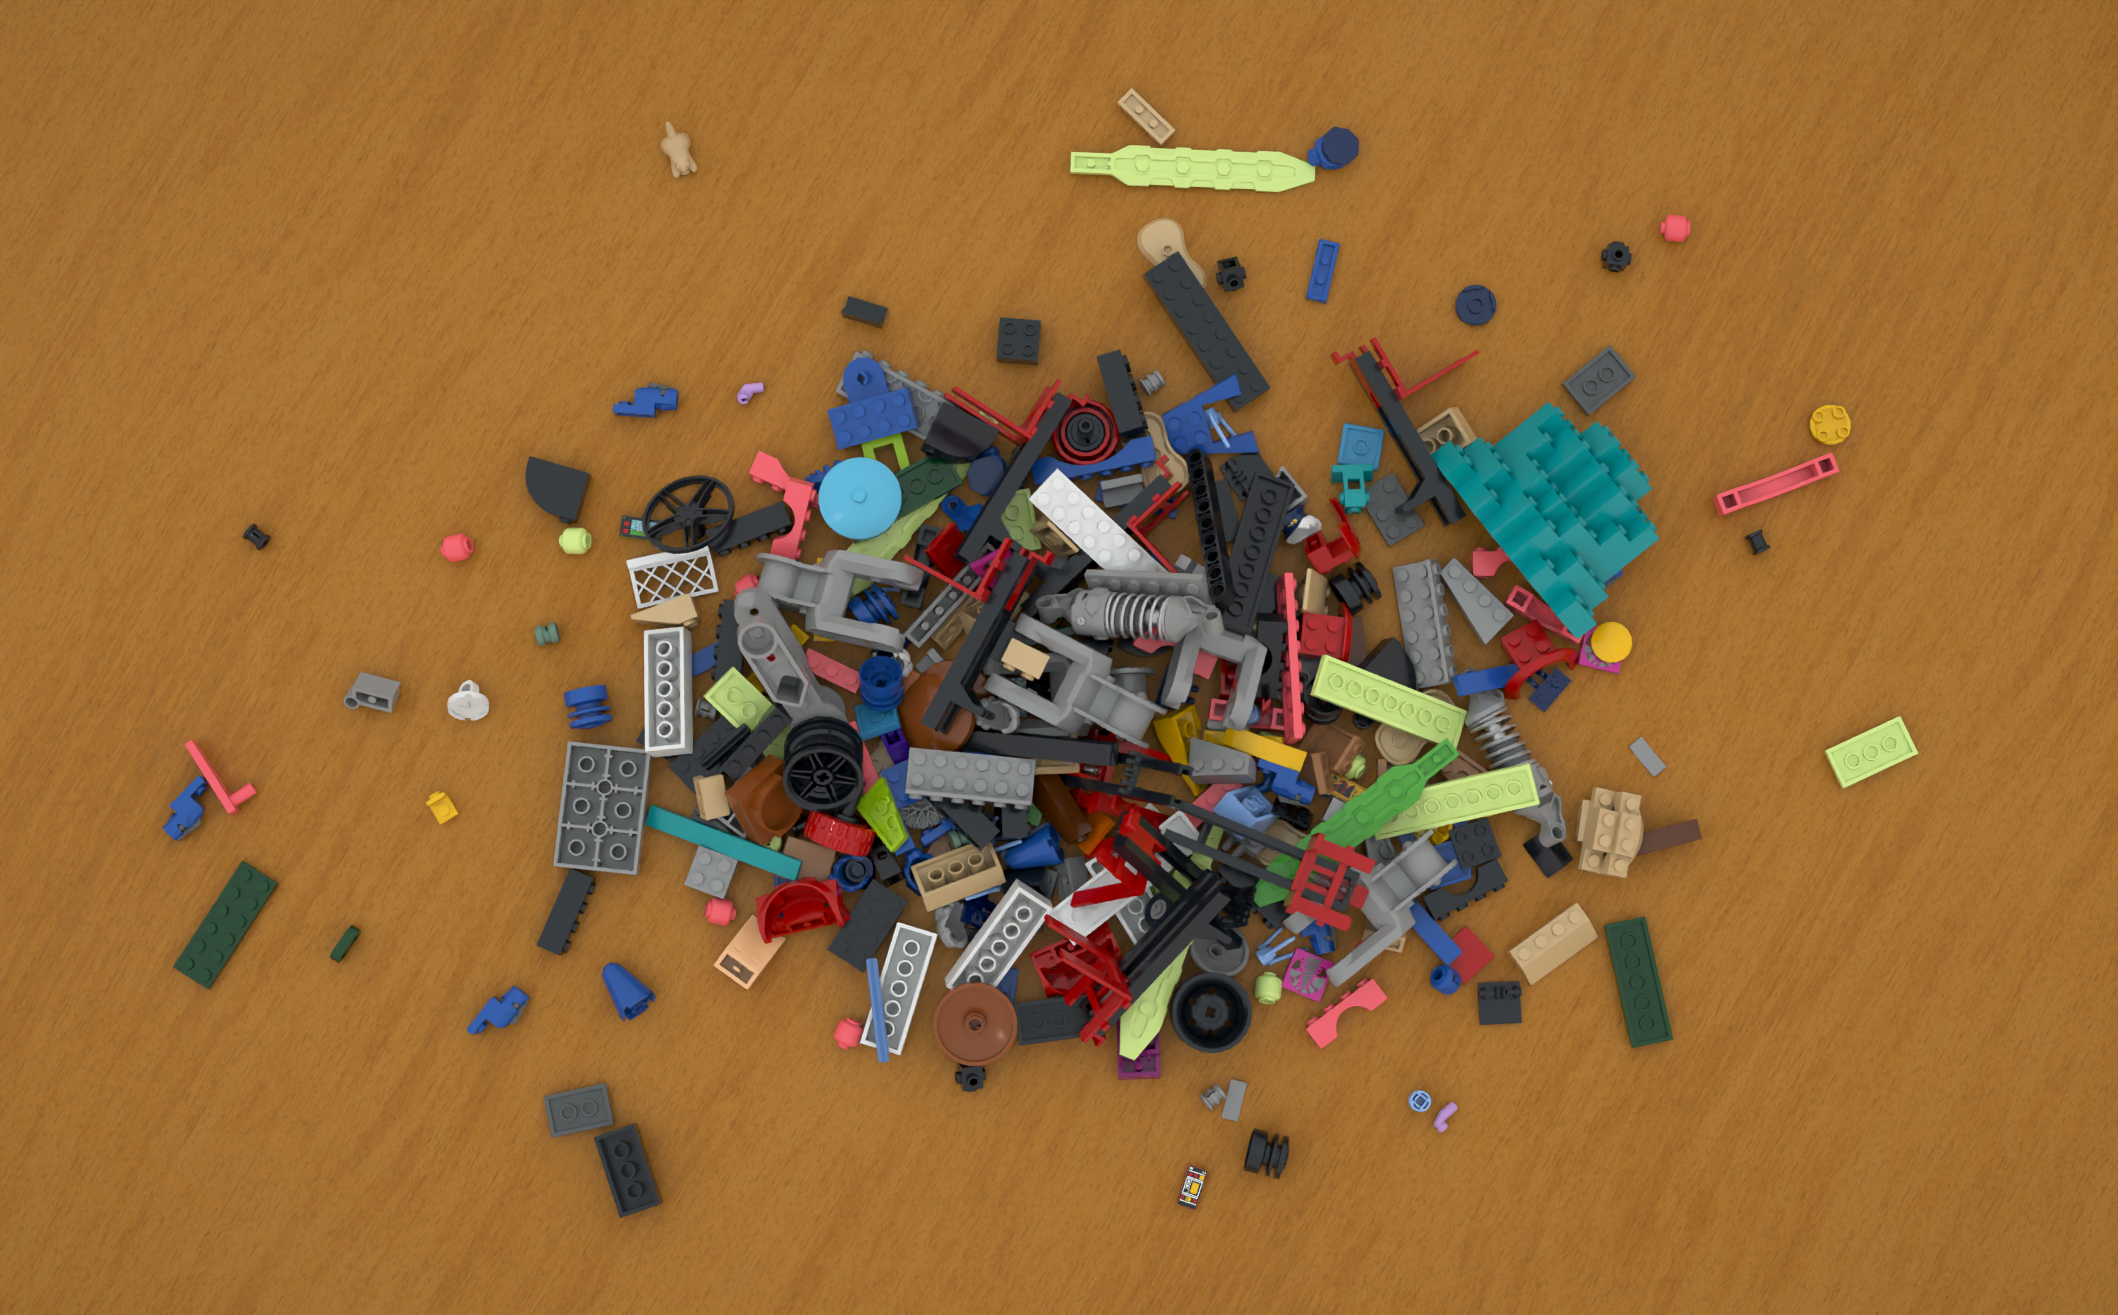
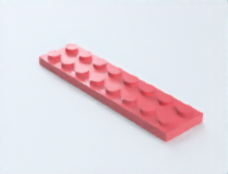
M1284 573L1275 581L1277 614H1283L1284 621L1287 622V634H1283L1282 641H1286L1285 653H1281V660H1284V670L1281 672L1285 745H1293L1305 735V724L1302 723L1301 715L1304 714V704L1300 701L1303 684L1299 682V673H1301L1302 666L1301 661H1298L1300 641L1297 640L1296 634L1299 631V621L1295 617V612L1298 610L1297 599H1294L1297 583L1296 579H1293V573Z

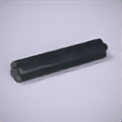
M745 723L740 725L701 760L700 764L702 767L709 770L750 734V727Z

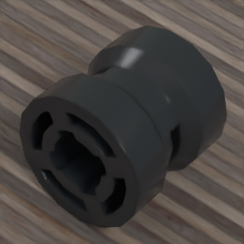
M1354 713L1352 716L1353 725L1360 730L1369 728L1374 722L1373 719L1358 713Z

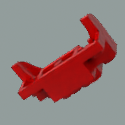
M805 877L784 882L781 885L775 886V890L771 894H765L762 897L756 898L757 922L765 944L771 943L772 938L836 923L838 927L844 926L845 921L850 920V912L843 903L842 888L836 879L818 882L816 877ZM783 912V918H777Z
M1106 921L1086 936V938L1113 953L1117 963L1123 958ZM1068 938L1029 954L1048 998L1057 994L1066 995L1084 975L1061 960L1058 952L1061 948L1090 966H1093L1100 957L1078 944L1073 946ZM1097 981L1092 983L1094 988L1099 984Z

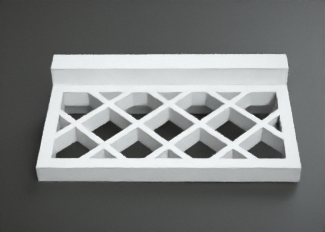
M709 545L690 553L672 554L661 552L626 561L638 609L658 605L685 595V593L678 590L684 579L694 585V588L689 593L692 597L719 591ZM707 556L708 566L705 571L694 565L699 557ZM694 559L692 563H690L687 560ZM680 561L690 565L684 576L674 570V567ZM674 563V565L672 566V568L669 567L668 565H666V564ZM663 565L670 570L664 580L653 574L658 566ZM692 567L702 573L697 583L686 577ZM708 569H710L711 575L706 573ZM643 570L650 575L645 583L642 584L636 580L634 571ZM671 572L682 577L676 588L666 582ZM706 575L712 579L714 588L705 590L698 584ZM651 576L662 582L656 592L646 586ZM664 584L674 590L669 598H664L658 594ZM696 587L701 590V591L694 592L695 589H696ZM644 588L654 594L650 602L641 603L640 593ZM676 592L681 594L678 596H674ZM656 596L660 598V600L653 601Z

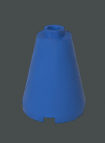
M1050 824L1045 825L1023 839L1022 843L1007 849L1006 855H1004L1006 865L1008 867L1011 866L1015 870L1064 863V852L1062 848H1059L1058 842H1060V839L1053 826Z
M611 962L603 968L602 978L622 1021H625L626 1017L629 1020L637 1017L649 1008L647 1003L650 1000L652 1002L655 1001L656 995L619 963Z

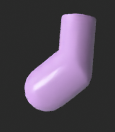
M763 382L744 384L737 394L738 402L740 404H747L754 393L764 392Z
M1450 1102L1439 1111L1433 1123L1434 1128H1437L1439 1132H1443L1448 1128L1445 1120L1458 1110L1455 1103Z

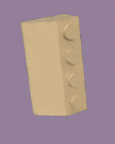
M991 841L981 852L974 845L968 844L910 866L927 912L1006 882Z
M1573 903L1506 952L1528 983L1533 985L1598 938V935L1578 903Z

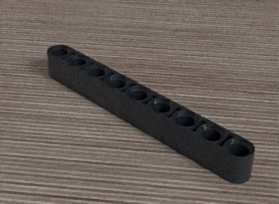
M1195 448L1187 454L1186 462L1210 596L1221 607H1229L1235 600V591L1212 462L1202 450Z
M974 728L969 740L960 749L962 751L1093 765H1119V743L1021 732L1004 734L999 730H984L982 728Z

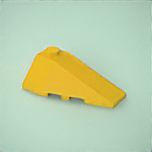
M1195 704L1168 712L1153 720L1158 739L1171 760L1189 766L1191 737L1199 739L1198 731L1201 730V723ZM1182 775L1195 796L1209 788V784H1195L1188 775Z

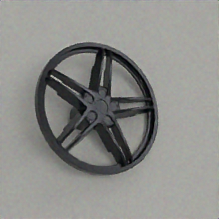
M690 476L676 480L662 488L648 503L642 519L644 534L651 545L666 553L684 554L697 551L713 543L726 531L734 515V498L728 487L713 477ZM702 484L688 504L670 494L672 491L686 485ZM715 487L726 496L728 510L705 508L712 497L711 493ZM667 495L680 506L676 508L665 496ZM662 501L666 508L674 515L650 528L651 515L657 504ZM724 521L711 537L697 544V539L702 538L706 534L707 527L705 524ZM683 529L685 547H669L659 543L655 538ZM688 537L691 539V546L688 545Z

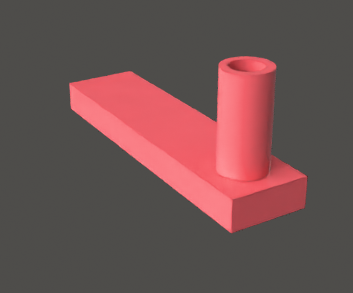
M190 740L185 744L228 814L234 815L239 812L238 805L257 793V790L250 782L230 795L197 741Z

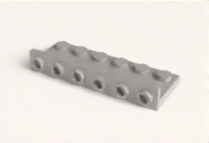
M866 350L862 352L856 351L851 362L864 357L873 359L874 355ZM882 359L878 362L884 370L890 392L910 387L921 425L919 428L908 430L910 433L925 440L938 409L943 402L957 408L942 398L945 393L937 389L934 392L927 388L928 384L919 379L916 382L909 379L910 375L900 369L898 372L891 369L892 365ZM842 377L835 392L848 398Z
M1427 559L1423 562L1393 567L1405 651L1414 666L1416 689L1454 683L1453 677L1457 676V668L1453 663L1454 648L1450 644L1449 637L1451 629L1447 624L1446 618L1448 609L1443 599L1445 591L1440 580L1441 566L1436 559Z
M1087 569L1084 574L1089 590H1093L1096 587L1108 588L1109 591H1115L1119 594L1124 592L1129 595L1135 593L1138 596L1140 594L1147 596L1154 594L1157 597L1160 595L1165 597L1192 595L1204 604L1213 605L1204 574ZM1153 598L1150 599V601H1151L1152 604H1153V602L1155 601V599H1153Z
M910 748L905 794H909L910 799H922V796H930L931 801L943 802V798H951L952 803L964 804V800H972L973 805L985 806V802H992L994 807L1006 808V804L1015 805L1014 809L1027 810V806H1032L1036 760Z

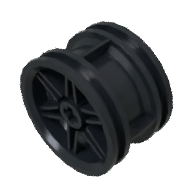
M832 717L810 718L792 728L784 742L783 786L786 794L795 804L810 811L831 812L847 807L859 796L863 787V743L858 732L850 724Z
M1215 972L1200 973L1187 979L1176 990L1170 1007L1171 1023L1176 1034L1188 1046L1201 1052H1223L1237 1045L1247 1034L1252 1019L1251 1002L1247 992L1235 979ZM1210 987H1213L1216 991L1212 996L1207 992ZM1191 997H1195L1197 999V1003L1195 1005L1189 1004V999ZM1228 998L1233 1000V1005L1230 1007L1225 1004ZM1209 1006L1211 1009L1215 1008L1216 1012L1213 1013V1018H1210V1016H1205V1013L1207 1012L1206 1008ZM1194 1018L1196 1025L1189 1026L1188 1020ZM1226 1020L1232 1021V1026L1230 1028H1227L1225 1026ZM1209 1029L1214 1031V1036L1211 1038L1206 1036V1031Z

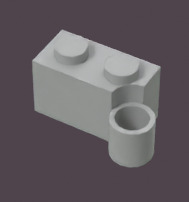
M360 672L354 685L349 688L343 700L344 704L350 709H357L359 705L392 713L400 697L401 682Z

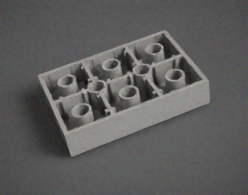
M568 741L553 866L639 876L653 757L646 753L645 749Z

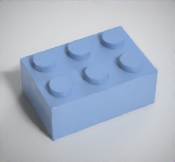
M1254 785L1227 792L1213 808L1216 814L1261 833L1266 832L1279 818L1278 815L1271 812L1273 805ZM1232 833L1237 838L1244 839V837Z

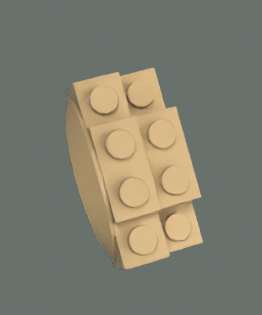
M1593 787L1578 869L1603 876L1626 878L1628 866L1638 854L1643 840V820L1639 810L1640 795Z

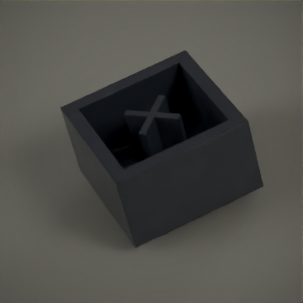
M1000 317L997 362L1038 366L1041 321Z

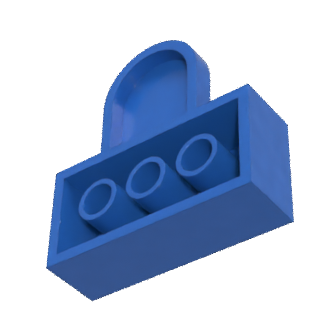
M858 358L847 365L843 375V382L849 404L827 410L838 450L921 427L910 387L890 392L882 366L871 358Z

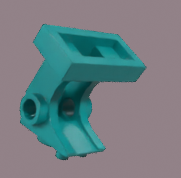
M1373 463L1331 465V483L1341 482L1343 486V492H1339L1340 505H1343L1346 515H1351V513L1361 514L1366 504H1369V491H1365L1364 481H1372ZM1348 482H1358L1359 489H1348Z

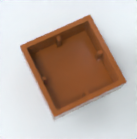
M770 754L724 793L747 838L761 846H764L774 836L780 838L797 822L801 812L805 810L795 804L784 790V761Z

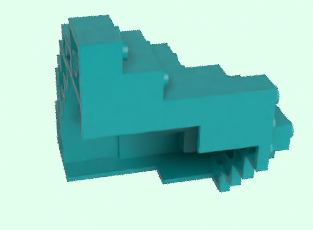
M1548 402L1494 446L1489 441L1484 442L1478 437L1465 449H1462L1459 444L1454 446L1449 440L1431 456L1445 478L1457 490L1470 510L1482 522L1489 534L1502 547L1526 580L1547 602L1569 631L1579 639L1597 624L1593 619L1595 613L1592 610L1609 597L1604 591L1607 588L1604 582L1660 538L1655 533L1657 530L1656 526L1651 520L1647 521L1649 517L1637 504L1639 499L1652 490L1651 486L1647 483L1650 479L1643 470L1640 473L1638 472L1640 466L1633 458L1629 460L1632 456L1625 448L1620 450L1619 447L1622 444L1606 425L1602 427L1596 421L1584 432L1580 433L1568 418L1565 420L1562 418L1565 414L1558 406L1554 408Z

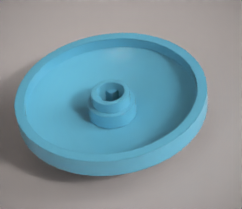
M858 457L840 462L827 473L819 490V508L825 522L838 535L851 540H869L882 535L895 523L902 506V493L897 478L887 466L870 458Z

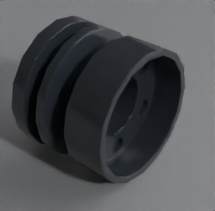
M1359 561L1353 564L1355 571L1351 567L1347 568L1349 579L1339 573L1328 580L1336 598L1340 603H1346L1352 616L1364 609L1361 599H1364L1370 605L1373 603L1372 597L1375 600L1382 597L1375 578Z
M1315 675L1305 684L1300 701L1304 704L1303 715L1313 724L1320 726L1329 725L1340 717L1343 707L1327 701L1321 705L1319 703L1322 699L1310 695Z
M1254 1128L1246 1153L1244 1171L1258 1174L1262 1165L1265 1166V1176L1269 1177L1271 1169L1274 1168L1273 1178L1279 1179L1282 1171L1285 1169L1289 1155V1137L1283 1135L1281 1143L1278 1144L1279 1134L1275 1133L1270 1142L1267 1141L1268 1131Z

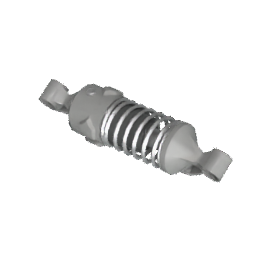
M1080 587L1067 594L1046 595L1036 601V607L1042 623L1050 624L1055 622L1058 617L1063 616L1070 623L1076 634L1093 636L1096 640H1107L1111 637L1118 638L1120 635L1126 639L1131 635L1134 639L1141 636L1144 640L1150 637L1153 641L1160 638L1163 642L1167 640L1168 642L1177 643L1181 641L1186 633L1197 626H1200L1209 636H1218L1224 631L1220 610L1215 605L1202 603L1192 595L1184 597H1165L1160 595L1157 597L1154 594L1149 596L1140 594L1138 596L1135 593L1130 595L1125 592L1119 594L1115 591H1109L1108 588L1096 587L1093 590ZM1152 598L1155 599L1153 604L1150 601V599ZM1153 626H1157L1158 632L1155 637L1152 633Z
M1470 667L1457 675L1476 672L1477 670ZM1498 689L1471 694L1468 713L1464 723L1470 730V733L1485 729V732L1476 737L1474 741L1479 742L1488 737L1490 738V741L1479 749L1481 751L1488 749V754L1485 755L1484 759L1488 760L1491 758L1489 768L1498 770L1529 762L1531 764L1540 804L1512 811L1516 815L1525 816L1541 824L1539 840L1543 846L1549 848L1563 841L1566 838V822L1561 814V797L1552 788L1553 783L1549 779V774L1544 766H1540L1535 758H1531L1532 750L1525 747L1527 741H1519L1518 738L1521 737L1522 732L1507 735L1516 728L1517 723L1502 726L1512 717L1511 714L1498 717L1508 708L1504 701V694Z

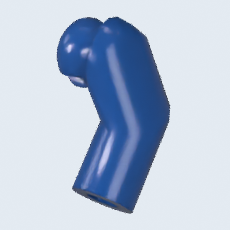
M1273 772L1271 775L1264 773L1263 782L1255 785L1262 794L1272 790L1270 786L1274 777Z

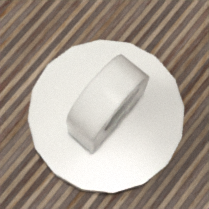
M467 680L460 686L458 693L449 697L447 702L448 713L459 720H465V718H471L473 721L478 720L488 714L489 700L486 696L479 693L478 684Z

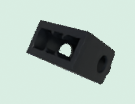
M879 836L875 837L872 844L873 850L869 853L886 887H889L904 880L905 876L894 853L883 844Z

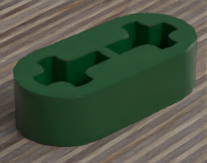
M351 925L333 949L330 958L340 963L359 937L361 930Z

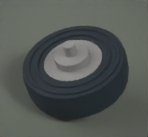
M1162 892L1154 895L1146 906L1145 920L1150 927L1174 904Z

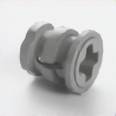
M1154 370L1152 375L1148 374L1146 379H1139L1142 389L1149 397L1153 390L1156 392L1159 390L1158 387L1166 385L1157 370Z
M699 697L694 717L702 715V718L706 719L708 717L711 721H714L718 710L708 700L705 702L702 700V697Z
M1216 1083L1211 1090H1206V1094H1199L1203 1103L1211 1111H1213L1215 1104L1218 1106L1220 1100L1227 1098Z

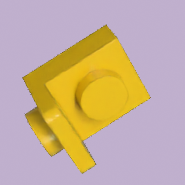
M437 791L429 796L430 800L426 804L431 808L440 825L459 815L446 792L440 793V791Z

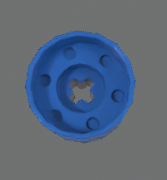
M875 583L870 585L875 594L871 595L865 588L863 590L867 598L865 601L856 595L849 600L847 605L856 619L861 622L879 624L878 621L882 619L886 624L890 625L891 622L887 618L889 613L895 620L900 618L892 600Z
M875 656L862 664L859 669V683L863 704L877 712H886L900 705L904 698L903 670L900 663L888 656Z
M606 685L583 687L563 693L565 706L567 708H576L575 712L567 715L568 718H578V720L569 723L570 729L596 728L613 720L611 714L602 715V713L611 710L610 706L600 705L601 702L609 699Z

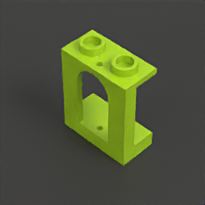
M901 433L861 443L865 458L876 460L874 451L894 446L900 469L903 470L910 466Z

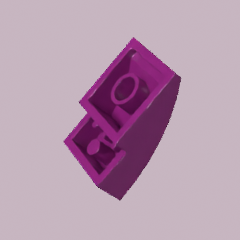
M1119 1018L1116 1021L1118 1080L1160 1079L1159 1032L1135 1060L1119 1055Z

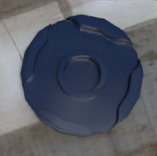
M1471 285L1459 293L1455 302V310L1458 317L1465 324L1481 326L1493 317L1496 311V299L1494 294L1484 286Z

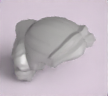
M994 696L981 699L980 702L983 707L995 714V719L992 721L975 715L977 718L976 724L981 726L982 729H995L1008 734L1020 726V711L1014 704Z
M959 901L935 910L937 934L948 948H964L968 941L964 926L967 908L964 903Z

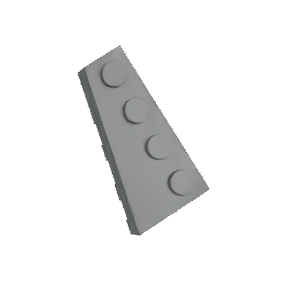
M1455 558L1441 571L1440 580L1456 603L1461 614H1463L1471 630L1475 633L1481 646H1485L1514 615Z

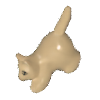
M666 122L665 126L668 136L662 139L660 145L664 154L670 158L673 176L679 178L680 174L686 175L689 171L696 172L697 165L689 153L691 144L689 136L683 132L676 133L672 124Z

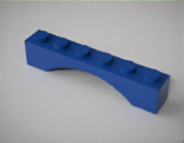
M1146 436L1130 440L1116 455L1096 464L1072 465L1052 457L1036 459L1031 469L1034 485L1040 487L1056 468L1070 481L1079 478L1081 481L1093 479L1094 475L1101 474V477L1113 475V471L1121 470V473L1133 471V467L1141 466L1142 469L1153 467V463L1157 461L1153 437Z

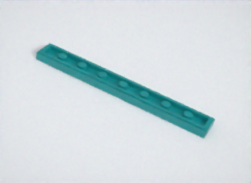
M653 804L650 806L645 825L787 879L798 880L803 860L766 846H761L750 840Z

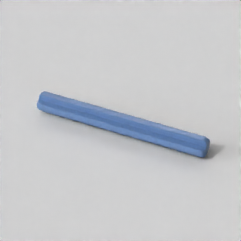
M877 958L866 959L871 1007L878 1061L882 1063L888 1062L890 1057Z

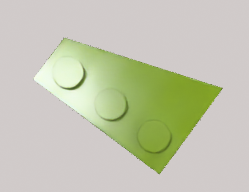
M881 777L859 801L857 810L891 852H896L909 837L885 777Z

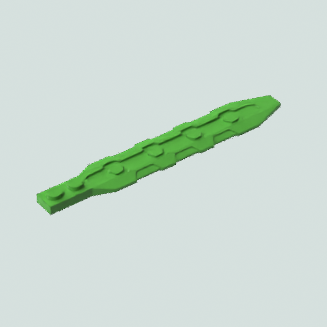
M1446 738L1414 764L1393 766L1359 796H1354L1344 804V807L1327 821L1321 822L1310 831L1311 833L1298 842L1295 847L1306 850L1311 836L1318 832L1325 835L1324 840L1344 848L1347 845L1355 848L1365 839L1371 838L1380 831L1381 827L1397 814L1403 813L1420 799L1426 781L1460 754ZM1281 853L1270 862L1266 870L1294 880L1301 861ZM1318 854V856H1320V857H1322V858H1324V859H1327V860L1332 861V862H1334V863H1339L1338 861H1335V860H1333V859H1331V858H1328V857H1326V856H1323V855H1321V854ZM1311 870V874H1318L1317 872ZM1259 879L1255 886L1257 890L1254 894V901L1260 908L1286 899L1289 890Z

